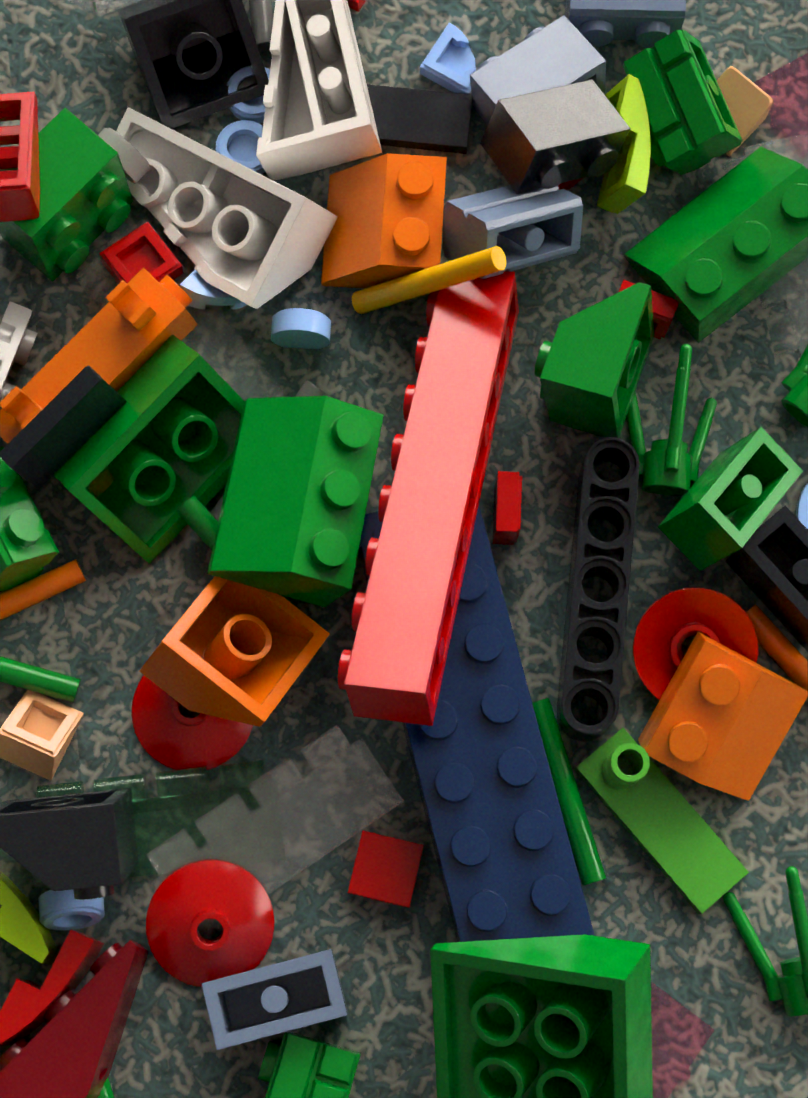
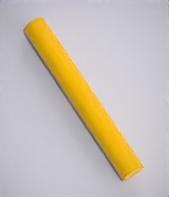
M494 246L356 291L352 295V305L357 313L364 314L502 271L506 267V256L500 247Z

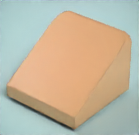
M729 66L718 78L717 82L743 140L742 144L767 118L773 104V99L739 70ZM740 145L730 150L726 154L730 157L740 147Z
M27 690L0 728V758L51 781L84 713L43 694Z

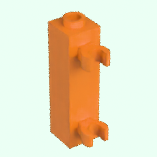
M144 267L128 283L122 280L105 297L109 302L22 389L15 386L0 401V406L2 407L0 410V437L8 444L88 365L112 388L118 391L172 334L182 341L198 325L186 310V307L193 300L171 277L166 275L158 282Z

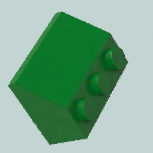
M762 146L759 147L624 254L625 259L648 285H651L652 291L673 298L679 303L674 316L698 343L808 257V169L803 164Z
M173 334L117 391L127 402L54 474L71 494L149 564L187 525L176 511L194 495L205 506L226 485L244 400L200 354Z
M328 396L247 398L243 404L207 574L321 607L328 606L350 591L384 414Z

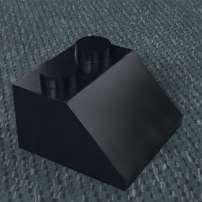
M140 0L117 9L161 124L172 129L233 107L234 104L244 103L264 95L265 85H268L269 79L242 0ZM250 66L253 76L245 78L239 84L237 91L228 94L229 85L227 86V83L231 76L238 70Z
M131 787L3 801L0 803V848L53 891L73 889L74 899L79 900L110 896L114 894V885L122 884L139 863Z

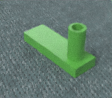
M621 728L574 769L698 914H703L749 873L649 758L646 750L638 745L624 728Z

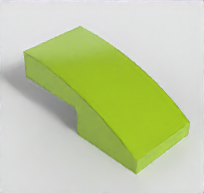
M630 74L605 94L631 128L618 153L619 158L610 171L604 174L597 202L598 207L616 214L646 194L650 170V127L645 97L639 79Z
M0 871V905H2L0 908V937L41 964H52L59 952L48 928L39 922V913L28 898Z

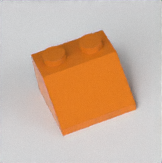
M387 153L329 176L327 210L338 216L324 243L321 286L365 289L440 264L447 157Z
M214 576L161 641L139 672L189 711L261 727L330 633L282 595Z
M697 632L638 741L640 746L646 750L648 756L699 784L749 801L806 701L808 690Z

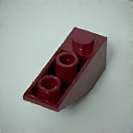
M130 939L123 947L120 943H115L97 958L90 968V971L95 976L77 994L72 990L66 992L45 1012L43 1019L47 1024L29 1043L25 1038L17 1041L0 1057V1098H97L100 1095L102 1087L109 1077L149 951L143 945Z

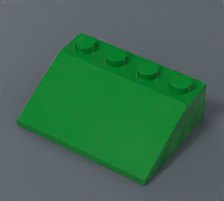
M583 934L435 943L430 949L437 1098H653L650 944Z

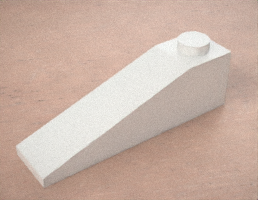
M129 107L127 108L116 132L137 149L149 163V170L136 184L127 179L130 192L163 226V232L173 244L179 246L196 265L194 269L205 282L258 309L312 269L338 216L299 193Z

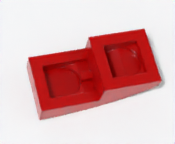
M70 929L42 986L30 980L16 979L0 1010V1046L13 1045L45 1022L43 1019L45 1012L59 997L77 988L93 965L104 943L82 932Z

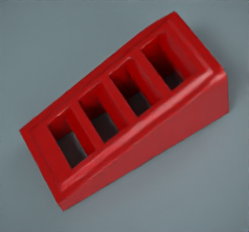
M35 91L0 94V122L20 120V125L0 126V145L19 144V146L0 147V169L18 168V170L0 171V222L33 220L39 217L38 106Z

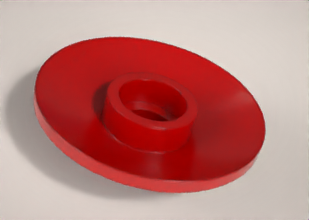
M688 587L662 596L645 611L634 634L633 659L641 681L657 699H661L684 657L682 652L683 641L689 636L696 635L697 632L757 663L758 639L754 625L745 610L732 598L709 588Z
M146 676L141 678L134 693L132 722L139 742L151 757L174 770L200 772L224 764L241 750L253 728V725L202 713L194 718H186L181 715V704Z
M198 860L176 869L157 887L147 910L146 935L155 959L171 976L196 987H202L201 983L254 970L267 954L273 938L274 912L271 900L264 886L248 870L225 860ZM206 919H215L222 925L223 930L217 938L206 939L198 932L199 924Z

